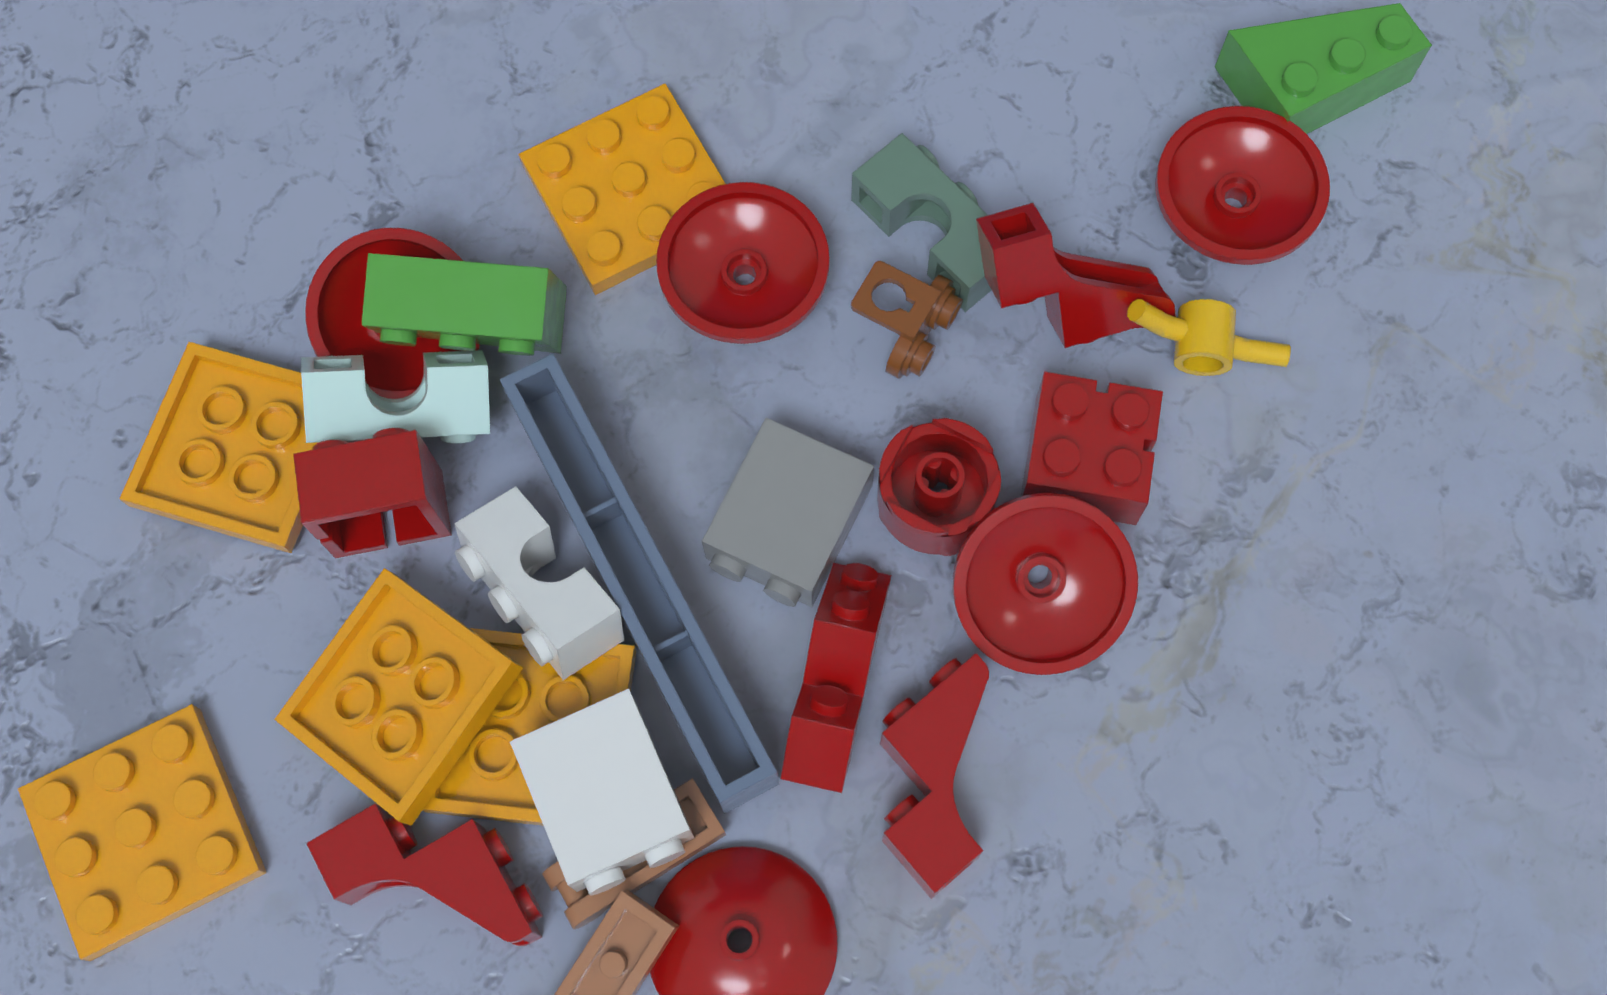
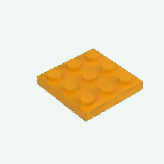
M666 83L518 154L524 170L595 295L655 266L661 235L675 212L699 193L726 184Z
M188 342L119 499L129 507L292 553L303 526L300 516L293 454L312 450V447L317 444L306 443L301 373Z
M384 568L274 720L397 821L412 826L523 667L402 578Z
M470 628L522 666L523 669L423 811L434 814L544 826L510 741L626 689H629L631 692L637 651L635 646L618 644L563 680L549 662L540 666L533 659L522 640V633Z
M193 704L17 788L80 960L92 961L267 873L201 709Z

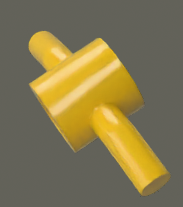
M1142 299L1133 301L1127 311L1129 320L1160 337L1175 341L1174 366L1187 374L1197 376L1221 375L1232 369L1233 359L1287 367L1289 363L1290 344L1253 340L1235 335L1236 309L1222 301L1213 299L1188 301L1178 308L1177 317L1166 314Z

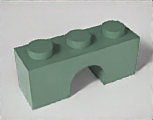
M901 133L852 173L851 201L888 237L900 227L912 221H927L935 224L943 231L945 237L930 249L927 275L932 280L939 274L952 280L953 288L956 289L955 295L963 299L961 309L965 313L991 291L984 275L976 222L977 218L987 216V214L978 206L975 195L965 184L961 182L954 183L940 170L936 158L923 145L915 146Z

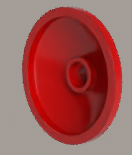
M1229 106L1213 109L1195 116L1183 124L1171 136L1158 163L1155 190L1164 219L1184 243L1199 253L1218 261L1231 264L1253 265L1283 258L1308 241L1316 231L1327 210L1330 196V179L1320 150L1300 127L1291 121L1287 122L1284 117L1268 110L1248 106ZM1225 199H1236L1241 203L1242 207H1233L1227 204Z
M754 182L719 185L703 191L688 200L675 212L667 223L659 241L656 258L660 288L674 314L684 324L699 334L717 341L734 344L767 341L789 332L804 321L817 306L824 293L828 281L830 263L829 247L825 233L811 210L796 197L781 189ZM743 274H749L755 278L753 282L747 285H741L735 280Z
M380 228L349 238L337 246L323 260L309 286L306 298L305 322L311 346L317 357L363 355L365 380L370 389L381 397L400 399L409 396L420 386L424 375L423 353L463 350L439 347V340L417 337L416 346L380 342V333L362 326L368 253L456 261L463 260L446 244L425 233L405 228ZM476 344L475 351H478L480 344Z
M1037 493L1018 497L1003 503L985 515L974 526L957 555L953 572L952 591L955 608L964 630L976 647L986 656L1014 671L1036 675H1051L1071 671L1090 663L1116 642L1126 628L1135 607L1138 593V572L1129 542L1119 527L1104 512L1094 505L1073 496L1057 493ZM1038 565L1048 567L1047 577L1043 581L1034 583L1028 580V574L1033 567Z
M747 846L729 847L707 853L680 870L664 888L654 906L656 910L679 925V928L650 971L652 981L659 995H824L831 982L837 959L838 942L835 919L830 904L812 876L797 863L779 853ZM738 928H744L752 934V944L743 953H735L728 946L730 933Z

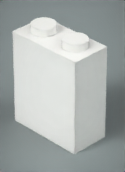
M629 689L510 741L567 885L576 892L587 888L589 895L592 896L607 891L626 880L623 874L624 870L646 860L650 868L668 863L686 852L683 843L694 839V835L644 719Z

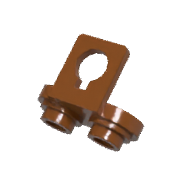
M883 261L875 262L851 301V309L900 335L888 359L885 369L886 373L898 379L903 375L907 377L910 373L919 377L923 374L936 348L935 345L927 342L928 334L931 329L935 330L938 326L948 330L954 322L963 302L962 298L955 295L956 289L953 288L952 280L939 274L931 285H928ZM883 283L896 284L903 289L906 301L914 305L909 312L901 308L894 311L881 310L872 300L873 291Z

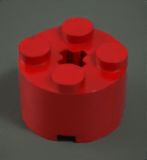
M949 418L932 419L930 423L915 427L911 425L893 437L887 445L880 462L877 503L880 520L899 542L908 548L926 554L953 556L959 553L963 542L974 526L985 515L995 509L1001 488L1000 469L993 454L994 450L987 438L972 426ZM938 482L948 486L947 489H942L940 492L932 491L929 488H934Z

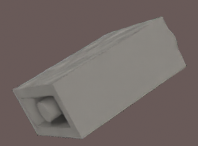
M765 418L702 539L705 557L711 561L709 564L710 568L733 581L741 582L745 576L765 585L763 589L765 594L787 606L795 607L799 601L813 607L831 571L832 565L835 563L873 486L874 465Z

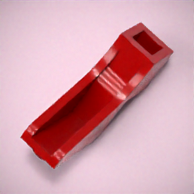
M1034 203L976 219L984 275L1001 309L1016 304H1027L1045 296L1047 317L1065 348L1091 343L1099 338L1130 329L1143 328L1127 317L1130 304L1137 299H1142L1166 314L1176 317L1174 302L1165 293L1156 275L1150 268L1066 253L1053 247L1052 233Z
M833 563L813 622L803 683L791 717L780 779L842 793L892 575L879 573L871 566L861 563L846 565Z
M977 653L964 664H961L957 658L949 661L929 680V683L934 688L918 703H915L910 697L906 698L882 720L887 729L881 734L880 745L925 796L919 802L911 794L884 818L890 828L884 832L882 842L931 899L975 862L984 851L965 828L957 811L953 793L955 772L989 679V669Z
M373 804L306 843L334 900L353 905L361 899L381 890L394 887H415L427 892L504 941L517 946H527L542 938L535 924V921L543 917L541 908L526 883L516 888L505 867L514 859L496 828L487 832L482 825L471 819L412 854L410 849L417 846L418 843L410 826L397 821L382 807Z

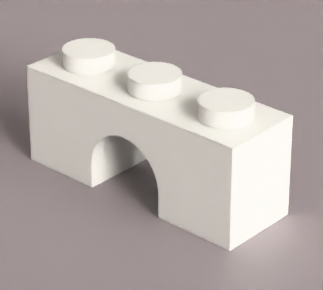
M516 486L454 523L461 545L459 549L455 550L460 566L473 582L482 578L490 588L488 592L490 602L504 622L509 623L515 619L525 632L521 636L527 650L540 666L549 662L559 676L565 680L624 641L620 609L585 567L557 582H542L532 578L537 570L556 559L550 526Z

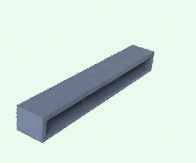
M552 353L499 379L614 603L620 609L621 616L724 814L779 785L778 773L554 354Z

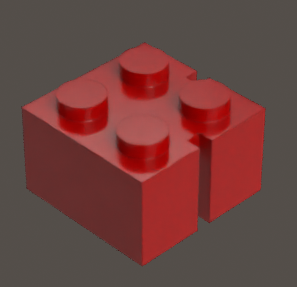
M1044 371L1035 401L1021 497L1037 493L1065 494L1094 505L1113 522L1137 525L1149 502L1155 452L1151 451L1157 441L1163 391L1109 382L1105 393L1097 392V380Z
M388 428L376 432L371 439L350 443L344 440H326L315 444L312 450L293 454L301 523L317 540L320 539V543L335 559L388 548L383 512L389 510L393 511L396 541L399 546L452 536L443 472L417 430L408 431L403 428Z

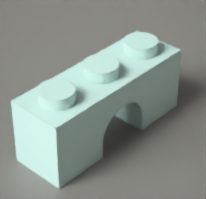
M483 351L423 353L424 375L422 382L416 391L400 399H387L377 395L370 389L365 380L363 355L301 357L306 443H317L326 440H344L348 443L356 442L358 440L371 439L376 432L388 428H403L408 431L417 430L420 437L440 436V439L447 443H467L475 440L478 434H490L488 364Z

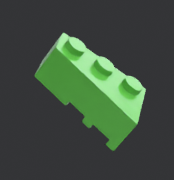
M1401 3L1228 30L1215 64V69L1242 106L1260 108L1284 117L1287 122H1293L1308 134L1411 82L1432 44Z
M368 253L362 326L380 333V342L394 345L416 346L417 337L437 339L439 340V347L453 350L475 351L476 344L498 346V352L512 355L533 356L535 351L561 354L567 286L549 268Z

